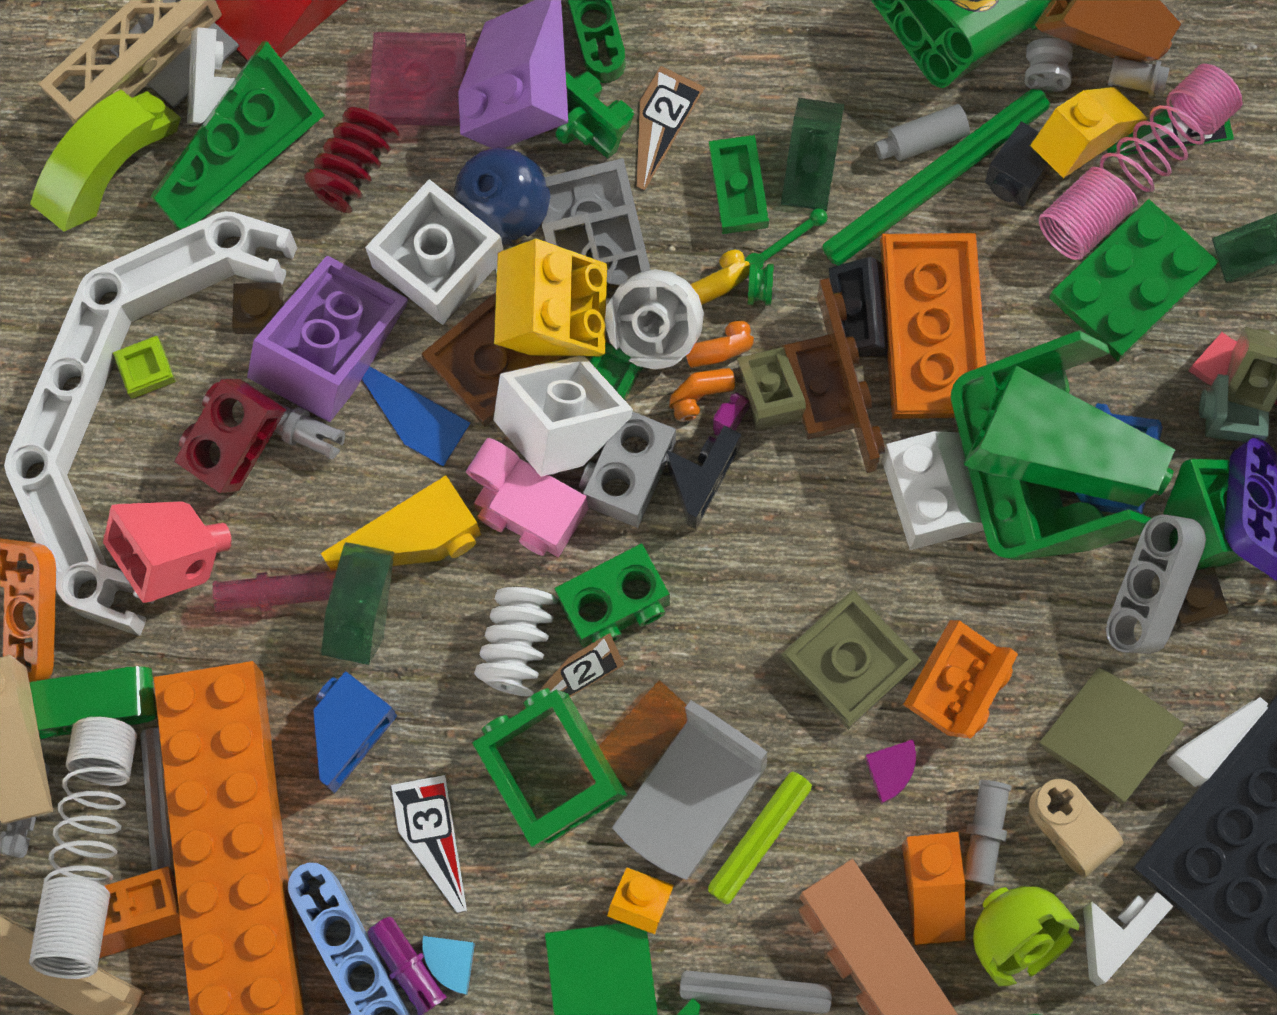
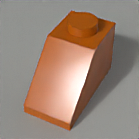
M958 832L907 837L902 843L914 946L965 941V881Z

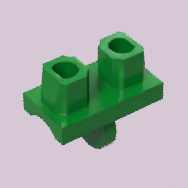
M587 71L575 78L566 72L568 123L558 127L555 137L563 144H568L577 138L584 145L591 144L603 156L609 159L617 152L622 135L630 127L634 110L622 100H616L609 106L603 104L599 100L603 88L600 81Z

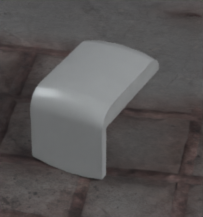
M692 700L685 707L686 724L612 827L622 840L643 858L664 871L688 880L699 867L752 791L767 766V751Z

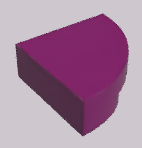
M738 392L732 393L730 401L721 405L713 417V431L716 436H719L724 425L736 430L750 407V401L747 397Z
M913 739L865 756L881 805L898 796L912 777L916 763V750Z

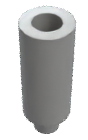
M956 104L888 129V138L875 142L876 153L880 160L895 155L898 161H902L970 135L967 116L961 105Z

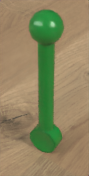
M819 208L814 209L810 213L808 220L762 253L749 254L745 261L756 263L757 267L762 269L766 260L814 226H823L828 220L826 211Z

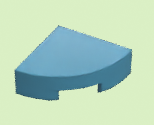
M423 936V954L433 976L448 989L468 995L475 944L473 942Z

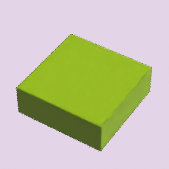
M158 336L113 352L126 391L131 399L176 382Z

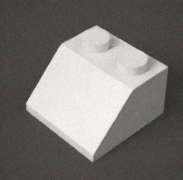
M576 356L501 373L493 420L542 477L583 466L632 417L633 409L585 356Z
M933 431L886 444L882 463L910 550L984 530L969 470L964 465L966 458L959 432Z

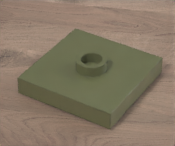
M854 589L789 646L780 657L848 730L920 665L922 661Z

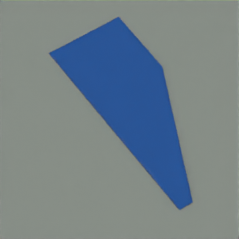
M369 366L362 380L403 443L444 466L469 427L470 422Z

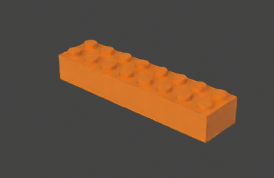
M254 661L153 677L190 1015H305L292 903L288 891L289 879L264 674Z

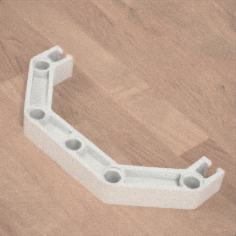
M225 211L212 215L100 266L86 274L81 281L6 455L4 466L8 480L35 542L47 546L55 558L56 590L59 596L72 610L84 618L138 636L141 635L146 623L144 616L136 615L134 612L126 610L124 615L110 609L115 593L119 590L133 593L136 598H139V596L122 571L107 566L67 476L115 363L113 352L120 350L131 322L233 275L260 283L281 282L282 285L286 277V270L280 267L276 259L269 258L267 262L255 257V251L257 247H265L282 251L285 257L293 259L297 245L289 229L235 212ZM228 237H240L239 242L235 246L221 248V244ZM109 292H117V296L112 302L105 305L99 304V300L103 295ZM81 376V381L76 388L63 391V385L69 378ZM44 462V468L37 477L26 478V473L30 466L34 463ZM97 580V588L93 595L85 599H78L80 586L86 581Z

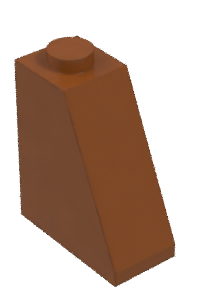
M1052 0L1035 26L1043 33L1111 58L1119 56V58L1146 62L1158 60L1168 52L1172 45L1171 39L1181 26V23L1160 0Z

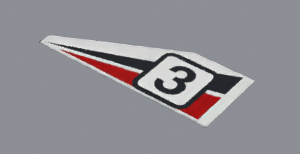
M445 775L391 785L398 832L457 913L467 911Z

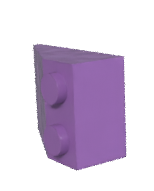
M534 0L485 22L458 91L460 135L490 148H506L568 123L561 0Z
M326 256L254 339L247 378L322 419L331 422L356 390L407 306L408 298Z

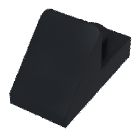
M725 425L717 439L709 436L697 460V462L703 464L702 467L671 451L666 452L668 470L687 525L697 530L741 446V433Z

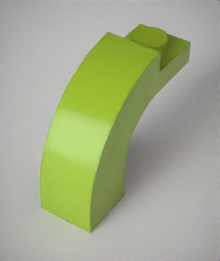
M122 90L111 94L86 112L61 139L39 176L30 204L64 232L95 218L105 189L119 167L139 149L177 132L181 117L167 107L162 100L153 96L148 91L132 98Z

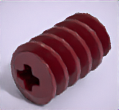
M350 107L344 111L342 115L343 122L337 123L333 129L334 138H328L323 145L325 153H319L314 159L315 168L309 169L304 175L306 184L319 199L343 213H351L353 211L352 207L344 200L346 196L359 200L363 195L354 185L355 181L367 185L372 181L371 176L363 168L367 166L378 170L382 165L373 152L377 151L382 154L390 152L391 148L382 139L383 136L397 139L400 136L399 130L385 118L357 107Z

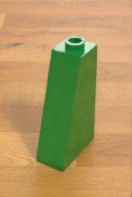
M1016 366L999 385L964 465L973 470L1139 507L1152 495L1160 496L1169 485L1174 470L1168 466L1175 449Z

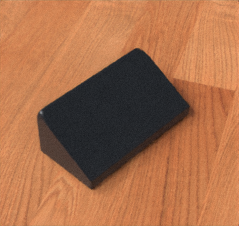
M870 256L830 267L829 277L833 294L841 293L846 308L847 320L841 321L845 337H854L859 357L888 355L882 263Z

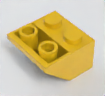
M533 239L498 252L494 344L528 355H604L607 264L539 239Z

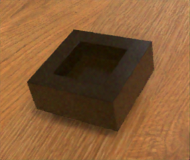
M281 282L233 283L232 329L235 334H260L283 307L284 289Z
M1214 566L1195 571L1176 619L1177 629L1223 618L1229 613Z

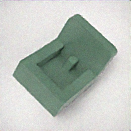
M1218 374L1210 389H1204L1200 398L1199 417L1206 419L1205 437L1247 442L1252 438H1259L1265 441L1268 437L1269 412L1228 401L1229 376Z

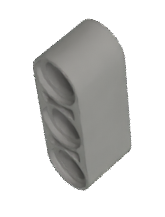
M1162 514L1154 516L1143 528L1107 621V639L1117 651L1151 654L1158 652L1166 645L1205 547V532L1202 526L1194 519ZM1176 528L1178 531V543L1172 549L1169 538L1173 529ZM1155 575H1158L1160 588L1157 594L1154 595L1151 585ZM1139 620L1142 634L1137 641L1134 637V627Z

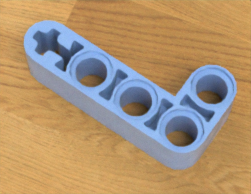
M306 863L297 867L292 872L288 881L290 898L351 1011L349 1015H377L385 1009H394L398 1015H410L396 986L388 977L389 973L336 876L318 863ZM314 877L320 882H326L319 889L325 902L332 906V908L322 910L317 900L308 894L304 895L310 889L307 882L309 879ZM339 919L347 920L351 928L348 940L342 945L330 946L326 938L329 925ZM362 964H370L375 973L372 986L362 992L354 991L350 984V975L353 969Z

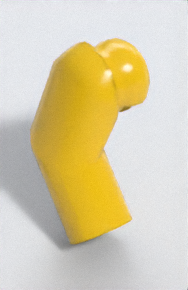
M735 249L724 253L719 259L723 269L690 284L699 295L701 305L725 295L749 276L750 263L745 261L743 252Z

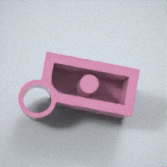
M487 438L466 470V473L473 480L484 486L474 502L476 511L480 512L477 516L478 519L498 532H502L506 527L520 535L519 542L540 556H544L546 551L559 558L588 511L587 496L550 475L541 477L529 463L520 459L514 451L494 439Z

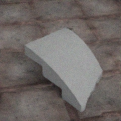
M623 158L545 177L546 186L549 188L551 197L547 215L542 224L546 242L606 263L607 283L620 286L637 273L650 270Z

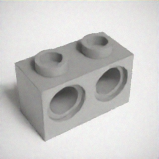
M632 412V417L602 446L603 450L597 464L590 461L584 470L579 488L585 490L583 495L587 496L588 508L638 528L667 464L666 452H672L676 444V429ZM630 437H641L647 441L648 446L639 453H631L626 451L622 444ZM613 479H621L629 485L627 492L621 496H610L604 492L603 487L608 481Z

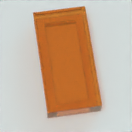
M660 680L599 745L617 778L629 789L674 741L687 722L685 711L687 704Z

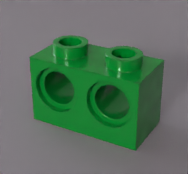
M642 543L554 588L558 603L582 648L587 647L609 633L613 641L616 642L622 637L621 630L637 622L640 627L657 621L665 615L664 608L670 605V593ZM633 580H641L649 585L650 592L644 598L635 600L627 597L623 589L627 583ZM591 602H597L602 604L607 609V612L601 620L587 622L579 615L583 606Z

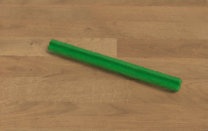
M1030 89L826 241L822 249L827 259L837 266L845 263L1004 144L1021 121L1029 125L1048 111L1050 102L1046 98L1045 93L1040 89Z

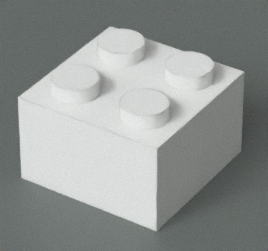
M430 179L365 247L372 268L442 325L497 267L498 252L503 251L500 235Z

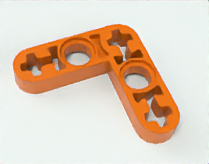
M0 538V587H4L3 657L11 655L27 667L29 682L49 679L54 667L55 558L52 551L40 543ZM27 560V563L33 564L34 571L26 568L17 569L18 561ZM26 603H29L35 611L36 620L33 628H30L23 618V609ZM33 638V641L25 642V639ZM25 661L31 663V667L26 666Z

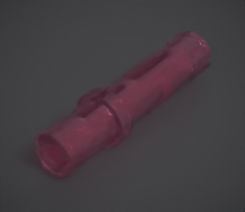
M361 566L351 569L270 577L268 572L257 573L256 578L213 581V600L217 599V602H214L215 611L222 612L224 610L259 607L260 611L264 612L271 611L272 606L356 597L364 598Z

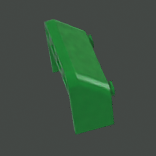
M1078 330L961 375L952 387L951 403L965 458H967L999 385L1016 366L1069 393V382L1065 370L1110 354L1107 344ZM968 467L988 546L996 555L1006 559L1024 560L1091 551L1140 535L1146 523L1152 519L1129 509L1104 517L1097 507L1084 502L1063 507L1058 488L973 470Z

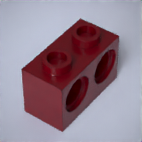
M221 379L220 382L213 384L206 392L202 401V406L205 408L197 422L191 424L182 434L179 440L181 450L174 462L219 493L240 491L286 409L242 379ZM237 401L242 404L244 409V418L240 424L235 421L232 412L233 406ZM213 442L220 449V459L216 465L212 462L209 455V449Z

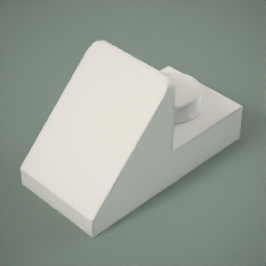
M198 27L191 31L187 108L188 125L203 123L235 80V78L214 77L215 69L221 70L223 63V42L216 41L217 29Z
M1158 892L1149 896L1145 901L1137 895L1118 916L1124 923L1120 927L1093 902L1085 905L1083 915L1089 980L1096 986L1106 983L1173 906Z

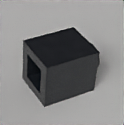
M1022 121L990 163L984 183L989 185L991 191L1000 199L1006 202L1014 201L1024 207L1052 167L1030 146L1039 132Z

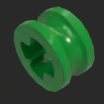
M750 263L747 305H753L755 301L761 300L765 303V306H771L774 264H768L765 268L761 269L757 267L756 263Z

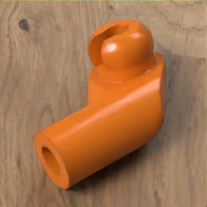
M745 321L730 322L725 327L726 337L695 343L690 353L686 355L689 366L695 368L721 363L748 352L754 342V337L750 335V325Z
M723 368L691 374L670 396L669 407L674 409V417L680 422L691 421L700 413V408L696 402L703 396L733 391L735 388L733 371L731 368Z

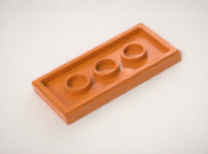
M976 233L882 234L880 250L888 340L887 354L892 419L955 418L951 403V390L955 381L964 373L986 365Z

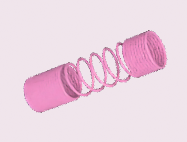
M1205 63L1198 65L1188 77H1185L1175 89L1169 92L1166 98V106L1159 105L1152 109L1150 122L1141 121L1137 123L1133 129V137H1124L1117 143V153L1103 155L1100 160V168H1089L1046 211H1043V214H1040V229L1050 244L1061 254L1074 260L1083 259L1090 250H1093V247H1096L1138 205L1137 198L1132 190L1121 179L1103 169V163L1106 158L1111 156L1117 157L1127 177L1138 188L1145 192H1153L1155 187L1149 174L1138 163L1120 154L1122 143L1128 140L1134 141L1141 158L1153 171L1162 176H1170L1171 167L1166 158L1155 147L1137 138L1139 127L1150 125L1158 143L1168 154L1181 161L1187 160L1188 152L1182 141L1166 127L1153 122L1154 114L1160 109H1167L1169 118L1178 132L1189 142L1202 145L1205 141L1204 134H1215L1231 116L1240 110L1243 104L1242 94L1233 79L1222 69L1214 65ZM1172 111L1177 113L1186 125L1199 133L1200 141L1192 139L1182 130L1173 117ZM1156 128L1170 135L1183 150V157L1175 154L1166 146L1157 133ZM1139 143L1153 151L1162 160L1167 168V173L1159 170L1149 161L1140 148ZM1123 160L1136 167L1145 176L1151 187L1147 188L1140 184L1128 171Z

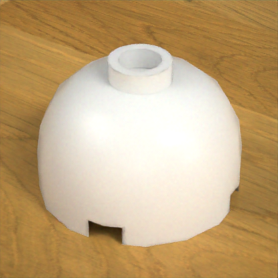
M654 269L637 273L617 288L606 306L605 327L611 344L616 350L620 347L625 354L630 356V362L640 367L656 370L674 366L690 353L701 334L704 312L699 295L686 280L673 272Z

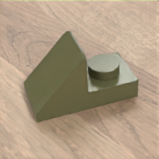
M783 347L737 358L739 374L749 397L755 430L795 422L802 418L806 409L805 398Z

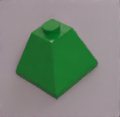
M1189 459L1182 462L1163 512L1164 515L1194 519L1202 526L1206 542L1196 571L1213 566L1217 568L1244 560L1229 546L1224 531L1230 460ZM1176 528L1173 529L1169 538L1172 549L1178 543V531Z

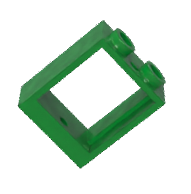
M549 688L543 689L527 698L523 702L526 709L509 719L508 715H502L487 723L481 729L484 735L472 742L532 848L547 847L628 796L569 694L557 689L551 692ZM555 712L596 783L537 820L497 748Z

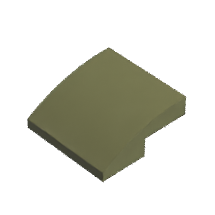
M1098 667L1038 745L1077 776L1082 773L1122 805L1128 800L1186 724L1131 685Z

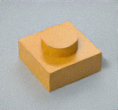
M626 867L610 904L607 917L655 935L674 885Z

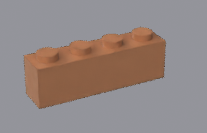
M853 858L801 892L799 898L804 904L798 909L801 918L814 935L822 931L833 948L826 953L829 960L843 979L851 975L861 990V993L855 997L866 1015H958Z

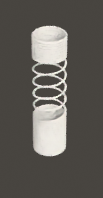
M87 717L78 720L73 724L66 761V768L71 773L62 781V787L69 796L63 798L58 803V812L64 820L53 829V836L60 845L56 846L49 853L48 858L56 870L50 872L44 878L29 964L36 971L56 978H86L96 973L98 969L110 892L99 883H106L112 880L113 875L105 869L92 866L61 868L53 859L54 854L62 848L92 858H110L117 854V850L112 845L103 842L78 840L65 843L58 836L59 828L67 823L79 829L100 834H113L121 830L122 826L117 821L107 817L77 816L69 818L63 812V804L72 798L86 806L97 809L115 810L125 806V800L113 793L84 791L73 794L67 787L68 780L74 775L83 780L108 786H120L129 782L137 733L130 725L113 718ZM103 796L113 798L121 803L119 805H103L89 802L79 797ZM95 820L115 825L116 828H92L75 821ZM72 846H98L109 849L112 853H90ZM68 871H92L105 874L108 877L89 878ZM58 873H62L63 875L68 876V877H58V878H54V879L49 880L53 875H56V874H58Z

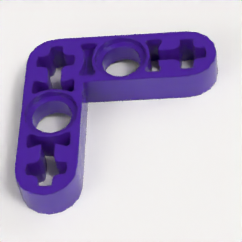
M1252 438L1234 450L1230 456L1224 526L1225 537L1229 546L1237 555L1277 581V454L1264 440Z

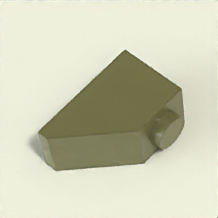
M1244 328L1232 351L1227 372L1229 376L1228 401L1270 412L1277 400V335L1264 329Z

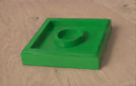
M626 923L545 933L554 1015H658L647 931Z

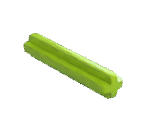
M793 771L788 774L710 882L708 891L713 897L724 904L731 903L811 791L812 785L806 778Z

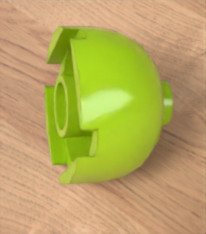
M1020 886L1008 890V888L1003 887L992 892L983 902L984 910L977 918L973 934L974 948L981 964L998 986H1011L1017 984L1012 975L1027 968V973L1032 977L1057 960L1073 942V938L1068 933L1069 929L1079 930L1080 925L1066 906L1053 893L1045 889Z

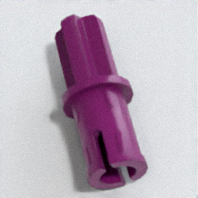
M392 917L383 918L367 931L368 937L392 972L388 977L390 980L397 979L418 1011V1015H424L437 1004L447 999L422 963L423 953L416 954Z

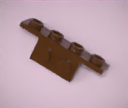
M829 278L819 280L817 299L827 335L787 344L783 348L805 398L806 409L802 416V422L807 440L854 429L866 473L874 472L878 466L879 455L885 453L882 433L878 425L871 427L867 410L872 409L871 395L866 381L858 382L854 368V365L859 364L856 342L853 336L845 337L841 321L847 320L843 297L840 292L833 294Z

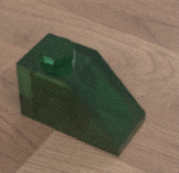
M798 97L781 198L782 205L808 209L819 208L827 211L845 104Z
M1277 213L1212 238L1225 283H1233L1277 273Z
M349 542L344 544L325 612L322 656L370 665L384 639L394 557L393 551Z

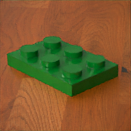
M1148 199L1051 292L1049 299L1088 335L1107 344L1110 355L1119 362L1215 269L1219 261Z

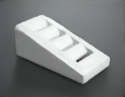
M1261 697L1255 701L1252 700L1175 751L1166 761L1167 764L1194 787L1197 785L1201 786L1211 777L1268 709V703Z

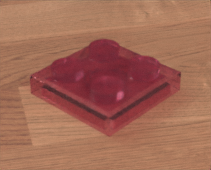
M373 32L369 111L385 118L393 125L460 126L458 91L466 70V34Z

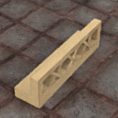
M130 0L39 83V86L68 114L74 124L92 107L119 90L124 91L132 98L191 44V31L198 27L209 28L222 16L216 1L181 0L180 2L163 3V0H154V3H151L153 0ZM137 14H154L153 26L146 33L129 34V22ZM103 45H120L119 57L111 65H95V53ZM69 76H85V88L71 101L56 89Z
M0 913V975L73 1015H132L145 992L100 967L90 977L81 979L56 978L36 971L29 964L35 932Z

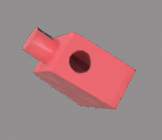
M185 502L111 505L103 544L141 601L147 603L204 584L210 578L216 553L225 552L230 549L231 534L225 523L204 525L191 505Z

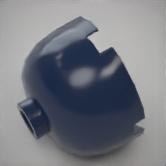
M500 147L481 151L469 159L458 173L453 190L454 199L500 235L502 245L513 243L512 240H517L523 235L528 237L534 233L545 219L551 199L549 188L546 186V180L543 176L544 173L540 167L522 153Z

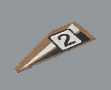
M660 66L640 100L637 187L644 191L705 87L663 66Z
M611 634L605 635L570 656L539 691L549 688L553 692L557 689L568 693L571 697L622 667L624 662Z

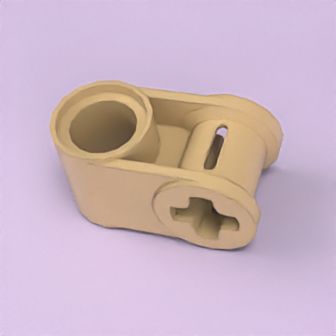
M1053 779L1036 789L1029 798L1028 812L1032 821L1056 847L1059 855L1067 865L1081 877L1086 878L1124 844L1121 835L1111 822L1094 808L1071 781ZM1059 796L1063 804L1059 807V811L1052 814L1047 806L1052 798Z

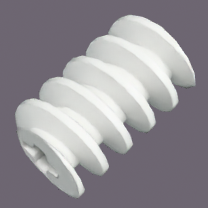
M501 588L497 590L494 598L501 606L493 608L490 613V619L497 625L487 627L484 635L492 644L482 646L479 654L488 663L477 665L474 674L481 681L497 690L518 696H532L534 692L523 686L522 680L537 679L539 673L528 667L527 661L542 660L544 654L531 646L533 642H546L549 635L536 627L538 623H552L554 618L541 608L542 605L557 604L558 599L550 593L534 588Z

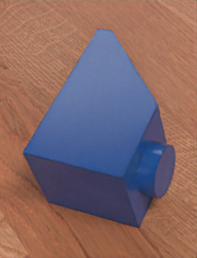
M346 671L339 679L333 677L321 688L316 697V701L319 704L313 710L319 779L334 794L397 718V714L390 705Z

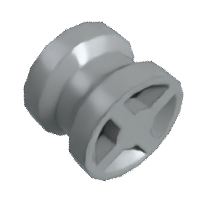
M1041 38L1030 42L1026 48V58L1030 62V67L1025 72V85L1030 89H1040L1048 93L1067 89L1071 84L1072 73L1067 68L1068 63L1073 58L1072 45L1067 41L1057 38Z

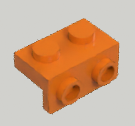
M950 620L903 705L946 735L971 739L986 724L989 717L988 709L998 691L1010 680L1013 672L1012 665L1018 653L1010 647L995 646L960 620Z

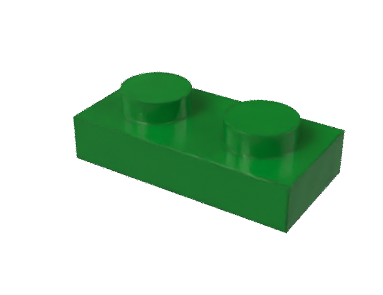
M755 135L709 141V155L722 234L768 228L769 217Z

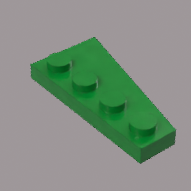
M267 41L261 42L150 196L178 230L201 221L325 116Z

